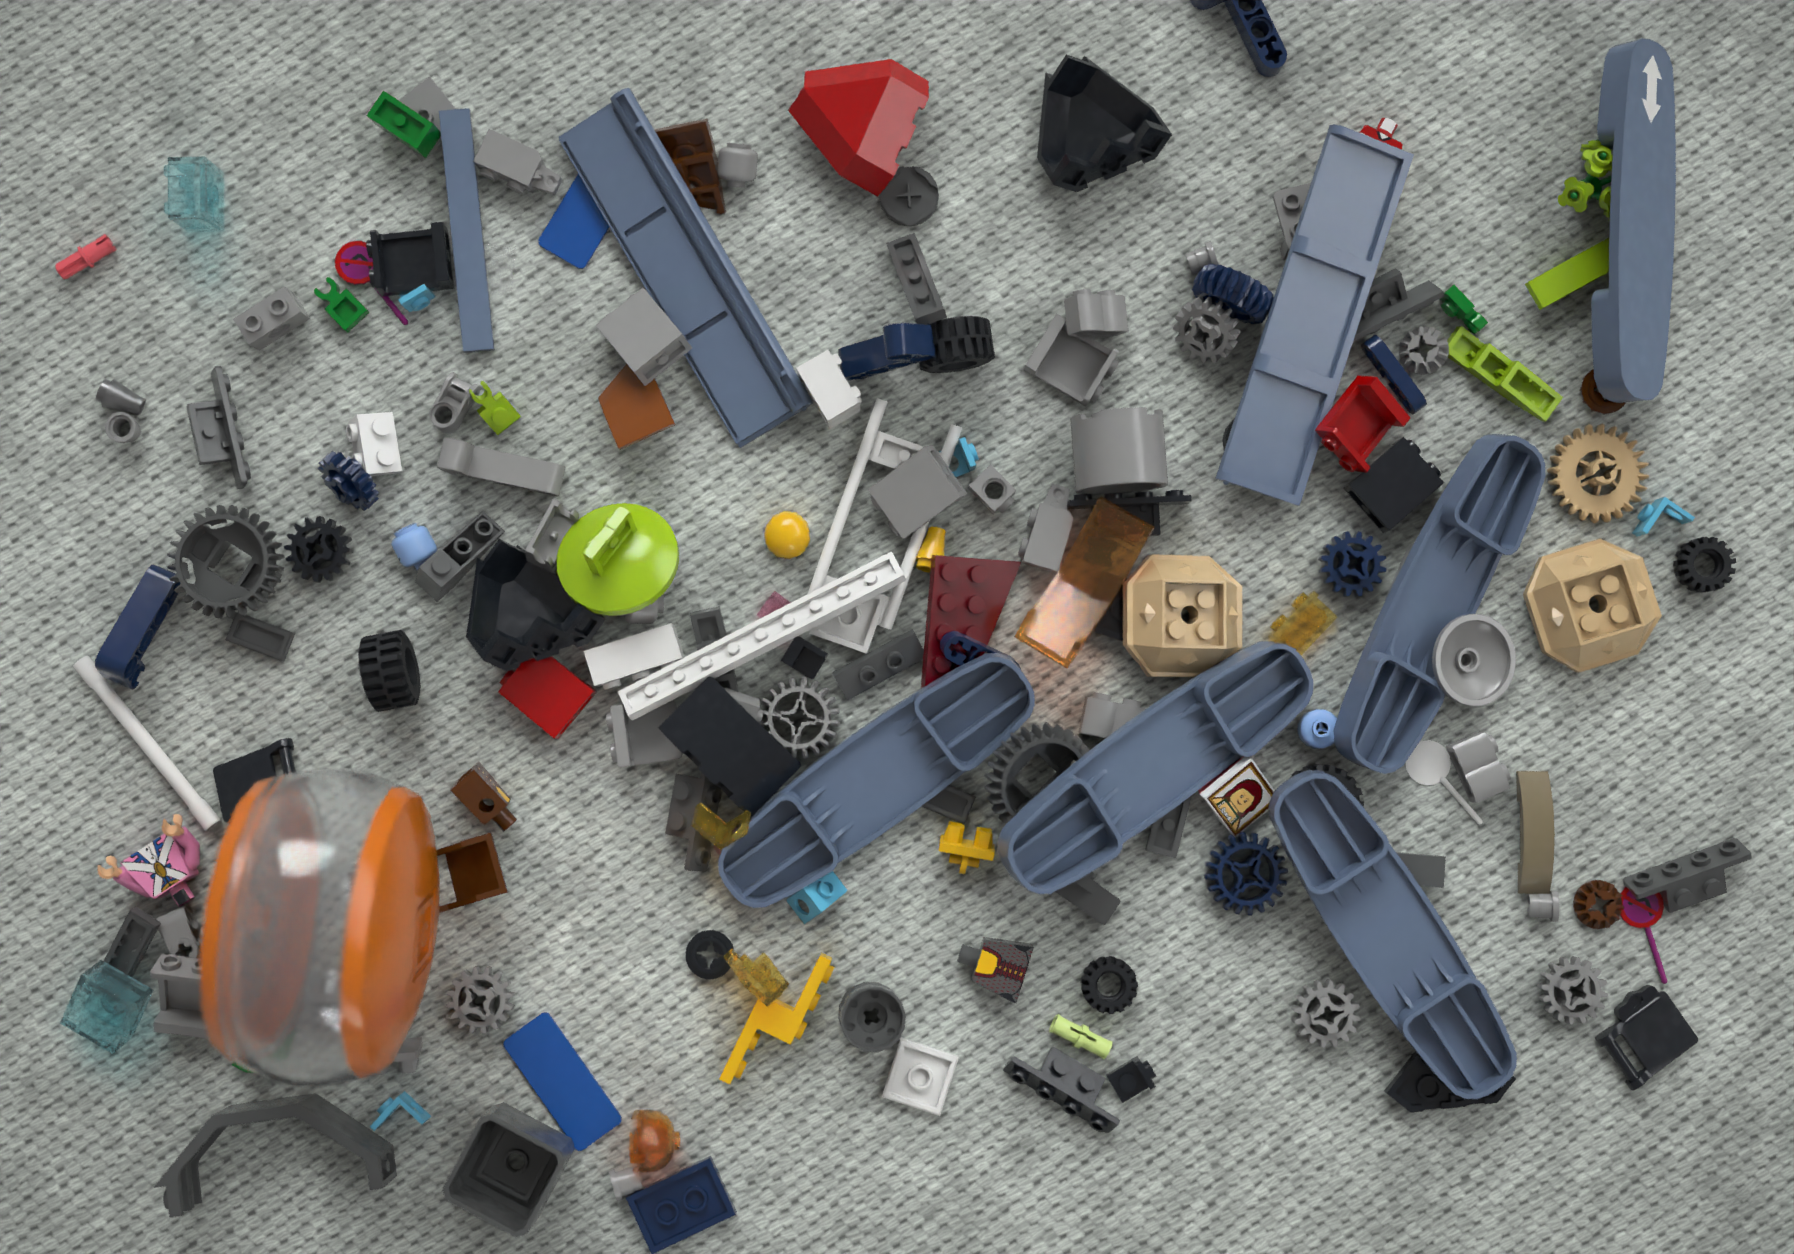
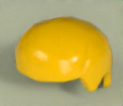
M782 511L773 515L766 524L764 532L767 548L779 558L792 559L800 556L806 550L810 541L808 523L796 512Z

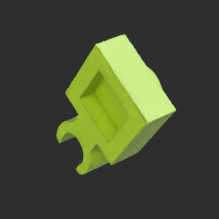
M480 381V384L485 389L484 393L478 396L470 389L469 394L476 403L482 404L477 409L478 414L499 435L517 421L521 415L501 392L492 396V391L487 383Z

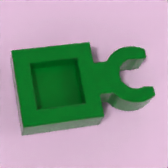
M327 277L325 280L331 286L330 292L323 294L319 289L315 288L314 293L321 300L330 302L325 308L326 312L348 333L370 312L347 288L340 294L339 285L333 279Z
M1455 285L1444 292L1445 296L1439 299L1442 302L1441 308L1450 317L1455 316L1458 320L1461 319L1471 333L1476 334L1488 324L1487 320L1473 309L1475 307L1473 303Z

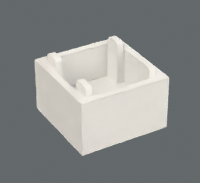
M826 350L800 365L796 370L798 377L828 428L832 429L859 413L862 400L858 387H850L841 372L840 364H842V361L838 354L831 355L829 350Z

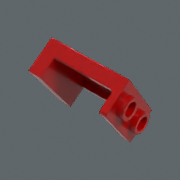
M1357 375L1316 427L1315 431L1322 438L1321 443L1323 446L1335 453L1340 459L1339 464L1345 470L1367 473L1370 466L1365 460L1392 426L1404 427L1410 420V416L1377 377Z
M553 656L539 661H535L533 658L522 662L515 671L510 670L500 681L502 687L498 691V693L554 739L561 737L597 693L593 687L583 682Z

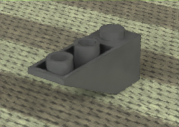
M482 511L419 566L415 583L438 602L459 583L476 564L477 557L481 558L505 530Z

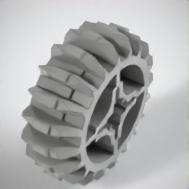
M791 677L789 678L791 687L786 688L783 681H780L778 686L781 692L777 693L774 689L770 688L768 692L774 699L772 701L765 698L761 700V703L769 706L768 711L764 710L763 716H767V721H761L760 724L763 727L768 726V732L786 750L787 748L792 749L791 754L795 758L797 757V750H802L803 758L807 759L809 757L808 748H812L814 754L818 755L820 754V750L817 747L818 743H821L826 748L830 746L824 737L826 734L832 738L836 737L837 734L829 730L830 725H840V721L831 720V715L839 714L840 710L838 708L830 710L829 705L836 702L835 697H831L828 700L824 699V696L829 691L827 687L818 693L816 691L819 685L818 681L814 680L811 688L806 687L808 682L806 677H802L801 686H796L795 678ZM798 692L796 704L792 710H775L778 703L784 697ZM807 694L812 695L819 701L824 711V717L814 716L807 711ZM800 702H802L801 709L805 711L803 715L807 714V718H814L815 721L801 722L800 727H798V734H796L797 726L793 725L795 721L791 722V718H784L783 715L797 714ZM774 719L783 720L790 724L792 729L791 742L785 740L778 733ZM806 726H823L817 737L807 743L800 744L802 732Z

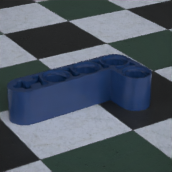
M1190 0L1192 5L1200 10L1210 9L1224 2L1259 74L1264 77H1273L1280 72L1287 60V51L1262 0ZM1246 2L1251 6L1252 10L1244 11L1239 7L1238 3ZM1255 28L1260 29L1265 37L1257 38L1252 34L1251 30ZM1267 55L1270 59L1275 58L1277 60L1276 63L1274 64L1272 60L1267 61Z
M913 323L890 324L882 328L883 335L839 348L838 355L842 361V364H840L841 372L847 381L864 379L935 358L931 325Z
M154 564L146 570L96 656L95 668L102 677L132 690L138 686L139 682L137 679L141 671H145L141 658L177 598L178 593L174 589L181 583L169 580L176 573Z

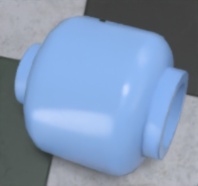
M416 523L394 533L395 538L391 543L400 563L404 567L414 566L416 570L437 551V546L425 526H417Z
M1314 709L1306 712L1300 718L1297 725V733L1300 740L1306 746L1313 749H1324L1334 744L1333 729L1337 717L1325 709Z

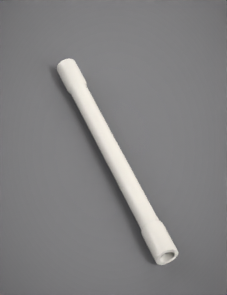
M89 656L79 659L73 665V668L86 684L97 693L185 802L189 811L203 829L207 832L221 822L218 815L206 800L199 796L106 681V678L102 677L95 668V663Z

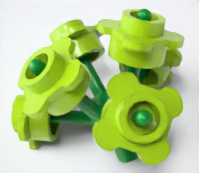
M1590 140L1588 144H1582L1580 151L1583 152L1581 159L1585 161L1586 178L1580 181L1576 177L1567 178L1564 182L1565 189L1558 196V203L1561 206L1568 205L1573 207L1576 212L1580 213L1587 209V202L1595 198L1599 201L1601 209L1604 210L1603 215L1609 218L1608 221L1610 222L1611 186L1606 187L1603 191L1602 186L1611 183L1612 175L1601 180L1597 177L1605 176L1608 171L1612 172V149L1603 146L1599 140Z

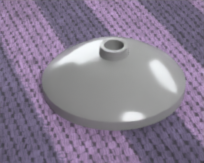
M1481 614L1459 616L1450 621L1436 639L1432 655L1433 671L1438 685L1453 701L1467 706L1489 704L1498 699L1507 690L1513 679L1516 667V653L1513 641L1507 630L1498 621L1489 616ZM1462 655L1465 658V662L1463 665L1461 663Z

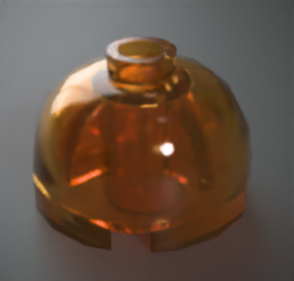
M635 1110L631 1120H637V1128H635L634 1134L630 1132L629 1159L630 1164L637 1163V1166L632 1170L635 1173L659 1171L671 1161L674 1150H679L680 1133L674 1130V1125L666 1114L656 1110Z

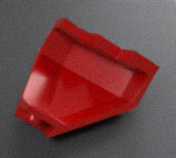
M892 59L805 71L804 87L788 111L841 177L878 197L897 172L899 164L895 161L899 152L903 148L908 147L916 125L912 123L918 109L923 110L929 99V81Z

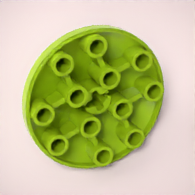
M629 503L606 505L581 517L565 534L557 554L558 577L567 595L576 604H581L593 613L610 616L633 613L653 604L669 588L679 565L678 543L667 521L647 507Z

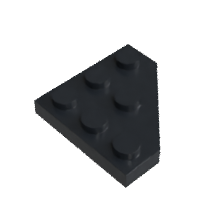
M1415 1051L1384 1092L1409 1112L1413 1113L1428 1109H1449L1466 1107L1472 1104L1498 1103L1516 1078L1512 1076L1502 1087L1479 1099H1465L1455 1095Z

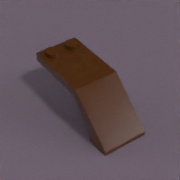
M492 832L437 850V856L443 854L446 856L457 900L456 902L439 906V913L508 893ZM356 874L350 875L352 887L354 886Z

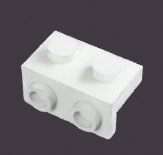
M393 412L357 414L350 419L346 427L348 441L352 442L354 454H352L351 459L360 462L362 468L370 476L402 472Z

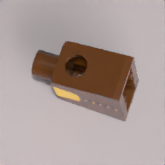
M480 762L476 763L461 776L450 789L484 825L492 819L504 832L517 820L506 807L511 798ZM483 799H491L494 805H486Z

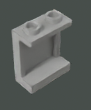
M644 288L632 294L622 305L607 314L596 325L644 386L692 349L680 330Z
M1056 313L1026 363L1024 371L1086 407L1090 400L1095 403L1103 391L1104 387L1100 385V382L1105 374L1111 377L1120 361L1115 359L1119 351L1115 348L1110 350L1088 336H1068L1066 319Z
M933 445L923 447L868 489L872 495L871 501L879 511L885 513L890 520L888 521L890 529L895 535L901 536L902 539L912 536L915 531L947 507L967 495V492Z
M161 954L150 971L151 978L158 979L160 1012L153 1022L154 1032L209 1039L201 1009L200 959L174 954Z

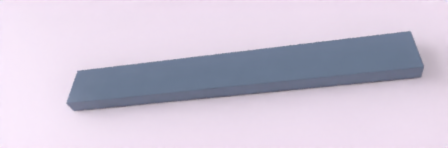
M469 108L440 110L439 119L463 352L495 350L477 170L474 163L475 151L471 111Z

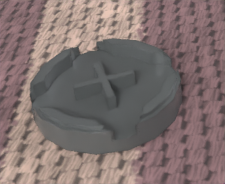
M916 166L898 167L893 179L879 195L881 208L888 219L898 225L909 227L920 225L931 218L937 208L939 199L936 181L929 172Z

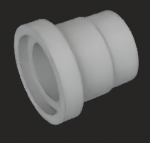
M1211 241L1206 242L1204 247L1186 253L1192 275L1198 274L1204 265H1218Z
M124 412L112 414L105 424L107 436L117 443L133 442L141 434L140 425L131 415ZM129 422L131 426L130 432L122 437L121 427Z
M1550 891L1549 894H1528L1527 902L1530 904L1527 908L1528 917L1550 918L1551 922H1558V891Z
M637 1166L615 1172V1169L609 1171L617 1201L623 1200L622 1196L643 1189Z

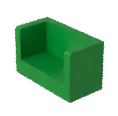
M384 90L366 115L376 126L424 158H427L441 137V131L432 122Z

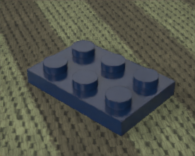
M711 1156L643 1187V1189L635 1191L626 1197L651 1254L724 1221L737 1213Z

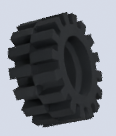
M1701 537L1690 540L1688 543H1684L1681 546L1682 549L1675 554L1678 557L1676 561H1673V566H1677L1678 570L1674 572L1675 576H1680L1681 580L1679 583L1687 585L1686 589L1690 591L1695 590L1697 593L1722 589L1725 587V583H1730L1733 578L1729 576L1735 574L1736 568H1731V565L1736 563V558H1730V554L1734 553L1731 548L1726 549L1727 543L1724 541L1718 542V538ZM1701 553L1708 554L1714 560V570L1707 577L1699 575L1694 568V560Z
M1102 956L1098 960L1090 962V965L1083 971L1084 975L1081 977L1082 993L1090 1006L1101 1013L1115 1014L1116 1011L1122 1012L1126 1006L1130 1007L1133 1003L1132 999L1137 996L1136 988L1138 987V982L1136 981V975L1131 967L1121 959L1114 956ZM1106 973L1116 974L1121 981L1120 990L1114 996H1104L1098 991V980Z

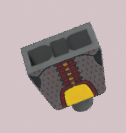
M983 937L980 949L962 944L957 962L974 967L970 977L972 982L1012 1003H1017L1034 947L1032 944Z

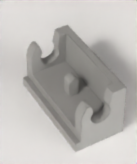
M553 498L525 550L528 562L555 574L557 570V554L561 541L571 526L579 520V514L575 509L569 512L563 508L560 501Z

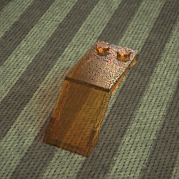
M1100 497L1059 572L1035 606L1028 611L1015 638L1068 669L1112 605L1155 527L1104 497Z

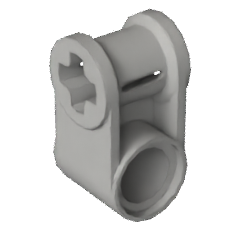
M451 372L446 377L440 393L429 412L431 422L444 433H453L458 430L467 412L473 406L475 401L470 396L469 390L471 389L475 395L480 393L479 385H471L459 379L458 375L454 372ZM445 411H451L453 416L450 422L441 424L439 422L440 415Z
M187 904L158 917L156 920L161 922L158 931L164 939L170 954L177 956L180 954L183 957L200 959L201 948L198 946L201 947L202 933L198 920H194L192 917L193 909ZM189 946H191L193 951L187 956L185 951L189 950Z

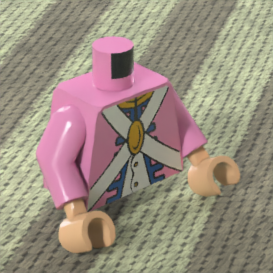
M174 814L173 822L176 825H170L166 819H163L162 832L164 834L122 861L123 867H117L115 857L107 856L106 863L112 867L105 869L98 865V874L104 879L113 878L114 881L146 898H163L170 893L178 907L195 898L186 882L199 874L197 867L200 864V844L186 827H182V816Z

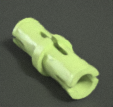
M1059 1014L1054 1017L1049 1028L1050 1033H1054L1072 1042L1073 1047L1077 1049L1082 1047L1100 1056L1102 1059L1108 1056L1113 1042L1111 1040H1107L1089 1031L1088 1026L1084 1024L1079 1026L1061 1017Z

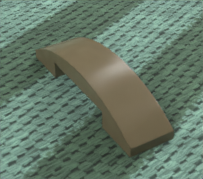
M1516 771L1517 802H1520V863H1517L1518 893L1549 894L1553 875L1555 839L1553 799L1548 771Z

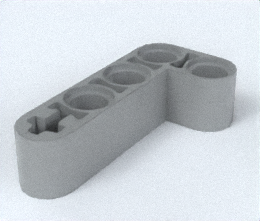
M444 437L437 468L453 475L457 473L472 479L490 480L496 484L510 487L518 486L524 490L559 496L566 466L477 447L462 440Z

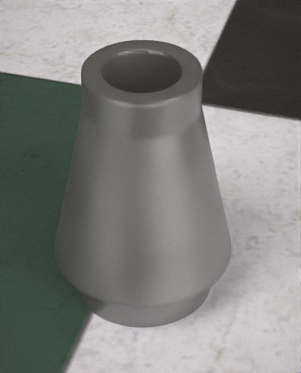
M105 379L96 394V401L102 403V407L130 412L136 415L141 414L146 403L145 398L140 397L115 379L112 381Z

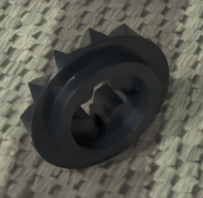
M715 930L701 931L689 941L685 954L690 970L698 977L709 980L725 975L730 970L735 958L734 947L725 934ZM711 942H713L714 952L723 955V957L714 958L709 968L707 957L697 954V952L707 951Z

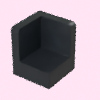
M797 636L791 642L781 661L808 678L814 679L829 654Z

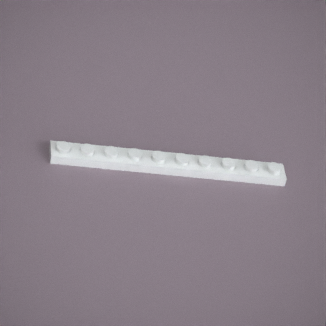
M892 551L618 691L628 717L633 721L699 687L706 678L711 676L715 679L905 582L906 578Z

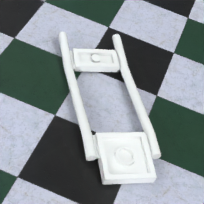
M876 398L807 594L838 579L827 575L867 461L871 460L896 469L923 448V446L878 431L888 403L887 401ZM953 424L950 425L941 453L938 452L948 467L962 427ZM929 522L912 534L900 567L906 581L893 587L890 597L879 594L811 629L809 634L867 654L877 625L892 630Z

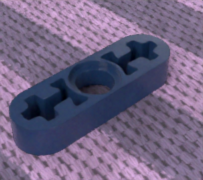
M1373 335L1361 344L1365 355L1382 378L1385 376L1390 382L1388 386L1410 414L1414 415L1427 405L1422 392L1380 337Z
M958 631L946 633L940 641V649L949 661L960 666L973 660L974 656L979 652L1002 654L1009 657L1019 666L1013 657ZM959 643L963 649L967 650L966 655L958 649L952 651L949 648L950 644Z

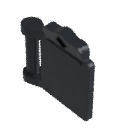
M292 738L280 739L265 748L213 768L224 822L230 823L237 805L255 783L277 777L272 758L275 755L280 756L284 776L291 775L305 797L304 788L298 782L292 756V750H294Z
M1645 985L1637 991L1628 992L1624 1000L1614 1008V1014L1619 1021L1595 1037L1600 1047L1604 1046L1621 1069L1627 1078L1625 1083L1631 1091L1644 1085L1653 1075L1698 1042V1037L1668 994L1664 991L1658 992L1651 985ZM1620 1034L1644 1069L1637 1072L1617 1044L1615 1039Z

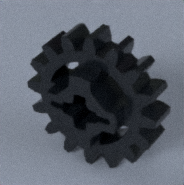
M317 516L314 523L311 518L307 517L305 518L304 527L299 524L294 525L297 531L295 535L287 534V537L292 540V544L284 546V549L291 551V555L285 559L286 562L295 563L291 569L293 572L299 573L303 571L302 579L309 580L312 576L313 582L321 583L322 576H324L327 581H332L333 572L342 575L344 572L341 565L351 564L345 557L346 554L354 553L353 549L346 547V544L350 543L352 538L342 536L346 528L341 525L335 528V520L329 519L325 524V518ZM317 530L314 536L306 537L310 532ZM334 538L337 542L338 551H335L333 545ZM315 545H320L324 549L322 554L314 550ZM300 548H302L303 554L305 556L303 560L301 557ZM327 561L332 562L329 566L323 569H318L321 567L322 563H325Z

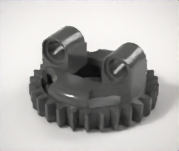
M217 505L216 514L212 508H205L206 517L199 513H194L196 523L185 520L184 524L188 530L186 532L176 530V533L181 537L180 542H170L177 550L167 554L168 557L175 559V564L168 565L167 568L176 570L177 574L170 577L169 580L181 583L174 591L176 593L187 592L182 601L189 603L194 600L191 608L198 611L203 607L202 614L210 616L213 610L214 617L222 619L224 612H226L228 618L234 619L236 610L239 615L247 616V606L251 610L257 611L256 601L267 603L270 593H276L274 590L276 584L281 583L280 578L282 574L279 571H284V567L276 565V560H281L285 557L282 554L275 553V550L281 547L282 543L271 541L277 535V532H266L270 524L269 522L262 521L257 524L260 519L259 514L253 513L249 517L248 509L242 508L238 513L237 506L230 505L228 511H226L225 506ZM227 520L234 521L231 526L211 529L207 525V523L211 526L227 523ZM231 544L252 557V560L235 585L209 569V567L215 568ZM182 557L189 558L193 563L196 577L194 584L187 583L186 579L190 578L188 563L182 562Z
M1045 722L1042 730L1036 723L1032 725V732H1029L1024 726L1021 727L1022 736L1020 737L1013 732L1010 733L1012 740L1010 744L1003 740L1001 741L1004 750L1003 752L994 750L993 753L998 760L997 762H988V765L994 771L985 774V777L992 781V783L987 784L984 788L990 793L987 801L993 804L992 811L999 815L998 818L1003 823H1008L1030 800L1068 769L1073 760H1079L1090 751L1085 744H1082L1083 741L1080 737L1074 736L1073 732L1068 728L1064 730L1059 724H1056L1053 728L1048 722ZM1037 753L1056 773L1032 796L1014 777Z

